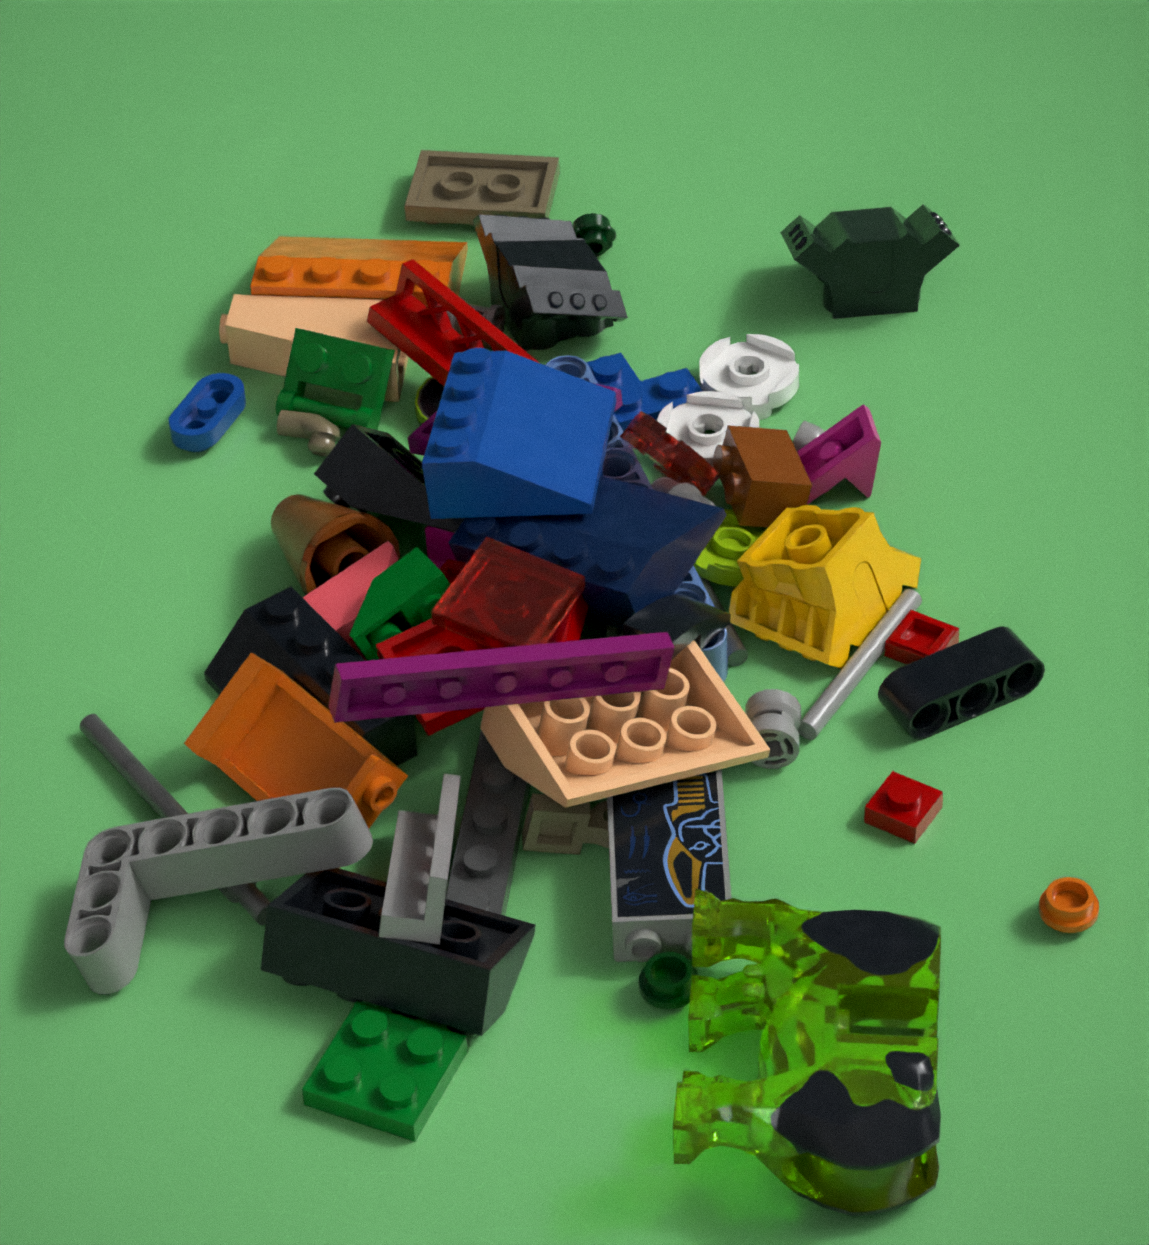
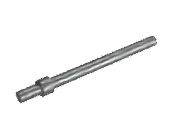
M96 714L87 715L82 719L80 730L161 818L188 814ZM257 882L219 888L230 902H239L258 924H266L267 905L271 902L256 887Z

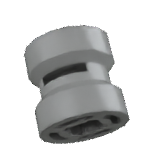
M766 689L756 692L748 699L745 706V714L771 750L768 758L752 761V763L767 769H778L788 766L796 760L799 754L800 738L798 729L801 725V705L796 697L782 690Z

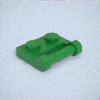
M295 328L284 386L276 400V415L278 416L281 410L313 413L324 417L336 426L349 428L352 424L378 430L395 350ZM306 382L362 395L361 407L356 410L304 397Z

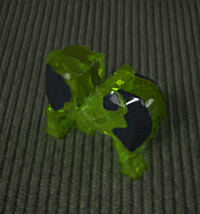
M696 889L692 921V967L709 968L721 961L731 959H746L756 964H748L743 968V971L720 979L692 975L688 1015L689 1052H704L723 1037L737 1032L749 1030L764 1031L759 1040L756 1080L742 1081L723 1075L709 1078L698 1071L683 1070L682 1082H677L673 1118L674 1164H691L705 1149L717 1146L741 1149L748 1154L756 1156L782 1183L797 1195L823 1208L850 1216L874 1215L892 1211L917 1201L935 1189L940 1168L936 1144L940 1141L941 1111L937 1090L941 926L923 918L887 911L842 910L820 912L797 909L776 898L765 901H742L730 898L720 901L712 893Z

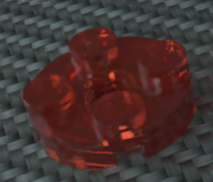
M640 411L620 435V438L642 456L646 454L655 463L652 466L661 475L674 479L677 483L686 482L694 485L704 497L719 479L718 472L683 440L678 441L666 432L667 428L648 414Z

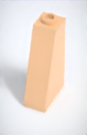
M234 294L229 313L222 314L220 318V341L223 344H228L230 364L284 377L286 376L295 328L395 350L384 399L389 402H399L409 359L405 353L367 322L370 306L384 299Z

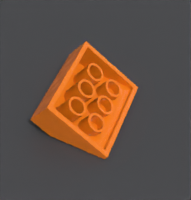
M279 236L258 256L250 285L251 295L387 299L396 293L402 264L414 259L459 296L468 245L467 242ZM415 284L413 296L428 307L422 289Z

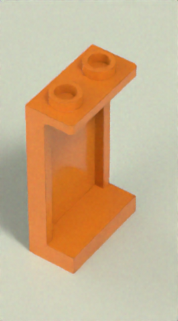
M253 653L249 654L184 742L196 755L221 769L256 801L327 788L345 789L352 795L368 828L372 826L380 813L394 801L398 789L408 777L405 772L344 722L334 723L330 710L284 672Z

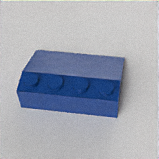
M472 348L464 352L454 353L422 460L431 519L592 514L617 401L616 392L509 351H489L485 348Z

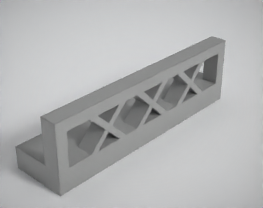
M443 775L438 815L398 810L379 937L440 944L461 776Z

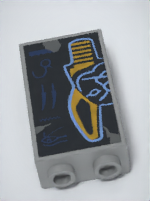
M722 769L607 797L614 960L617 962H647L654 955L663 952L679 953L687 959L731 957L733 955V937L713 928L715 915L732 908Z

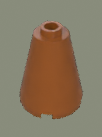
M295 494L285 498L277 505L272 514V532L305 595L387 541L394 546L397 557L400 559L399 543L389 526L373 515L303 494Z

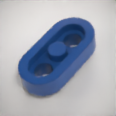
M228 373L211 374L199 380L169 417V428L173 444L182 450L190 452H202L215 445L246 406L242 380Z

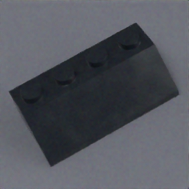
M289 587L243 611L205 670L204 675L207 683L220 695L249 654L253 653L280 669L330 710L328 705L335 664L365 660L292 587ZM413 715L344 722L396 766L417 756Z
M339 868L306 873L267 905L261 962L262 971L282 976L285 982L292 985H312L336 992L338 997L346 1001H366L389 1008L393 1013L412 1019L423 1018L446 1025L450 1031L462 1035L477 1034L482 1036L505 1012L532 943L536 927L532 923L445 899L440 944L379 937L387 882Z

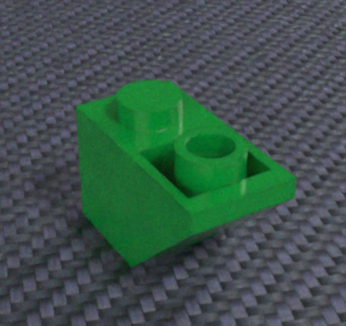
M416 547L372 580L349 635L367 661L379 660L376 644L463 603L443 572Z

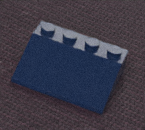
M600 476L592 514L465 518L448 543L457 561L523 574L528 584H535L541 590L542 595L537 600V604L580 593L589 606L585 619L623 630V623L635 613L652 602L675 593L727 515L724 508Z

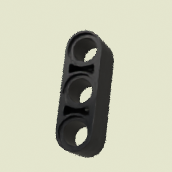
M1000 626L896 669L880 685L878 698L913 739L921 740L1026 696L1039 685L1044 676L1045 668L1039 658L1009 627Z

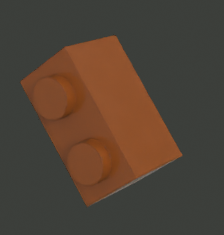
M727 425L723 445H717L714 451L713 472L721 480L726 503L731 504L739 525L768 528L787 507L797 508L807 505L812 483L788 431Z

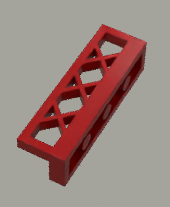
M414 259L402 264L395 295L369 308L367 322L443 386H445L454 353L464 352L472 348H484L481 339L488 343L493 351H509L538 362ZM415 284L422 289L428 307L413 296ZM446 311H449L457 318L463 335L453 329Z

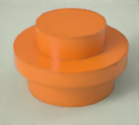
M1063 877L1050 883L1048 888L1042 893L1039 900V914L1044 923L1054 930L1064 933L1082 932L1096 922L1099 914V901L1088 883L1074 877Z

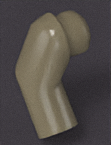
M281 410L278 415V435L310 439L308 448L315 455L327 457L335 447V443L340 440L339 428L318 414Z

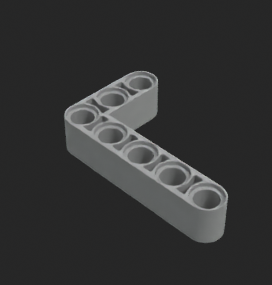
M342 788L321 789L103 830L88 842L84 850L64 938V947L93 992L97 994L117 992L127 986L136 974L151 900L345 867L358 862L370 851L373 844L372 834L352 795Z

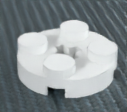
M746 334V342L730 344V337L720 339L710 345L703 352L699 360L701 389L703 391L721 392L740 398L744 401V409L750 412L751 415L754 410L759 420L768 418L772 414V409L788 402L796 394L799 387V363L795 362L794 351L783 341L770 336Z
M715 391L695 392L686 395L687 403L678 405L673 409V402H671L662 409L656 423L657 445L663 454L664 465L672 471L686 470L696 473H714V451L717 445H723L727 425L759 428V418L754 410L752 415L744 409V401L736 396ZM705 430L715 431L713 434H704Z

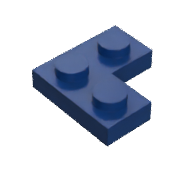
M621 352L586 362L598 384L621 389L623 405L614 412V415L625 436L656 428L657 418L665 406L673 402L674 409L678 405L687 403L686 395L703 391L687 368L640 381Z

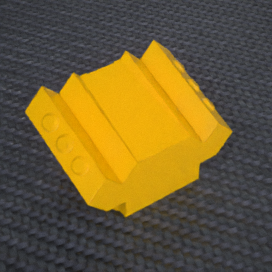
M804 505L797 508L787 507L737 560L744 579L731 594L729 614H731L730 623L753 632L756 637L762 640L774 641L785 650L797 651L806 659L811 661L818 660L827 665L842 669L848 662L850 644L860 647L902 593V586L906 585L917 588L921 558L890 546L880 531L874 512H864L863 509L857 507L841 510H824L816 505Z

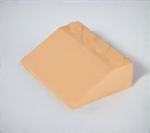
M694 640L671 660L664 689L485 707L480 726L483 734L506 769L565 808L769 757L771 750Z

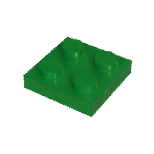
M356 1001L302 1088L304 1105L416 1142L468 1052L467 1036Z

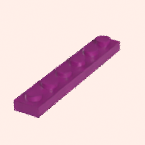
M668 632L337 663L335 664L328 707L334 723L660 690L665 688L675 647Z

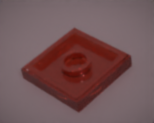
M486 537L431 610L432 624L492 649L545 644L584 591L585 576Z

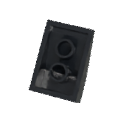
M352 424L314 473L316 477L327 485L323 493L332 502L343 507H353L364 513L368 511L453 531H456L465 519H431L422 461L414 454H411L407 448L387 432Z

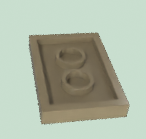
M421 150L404 205L406 221L425 222L427 224H470L474 226L473 219L478 214L507 215L509 217L528 216L529 218L536 219L549 218L560 174L559 157Z

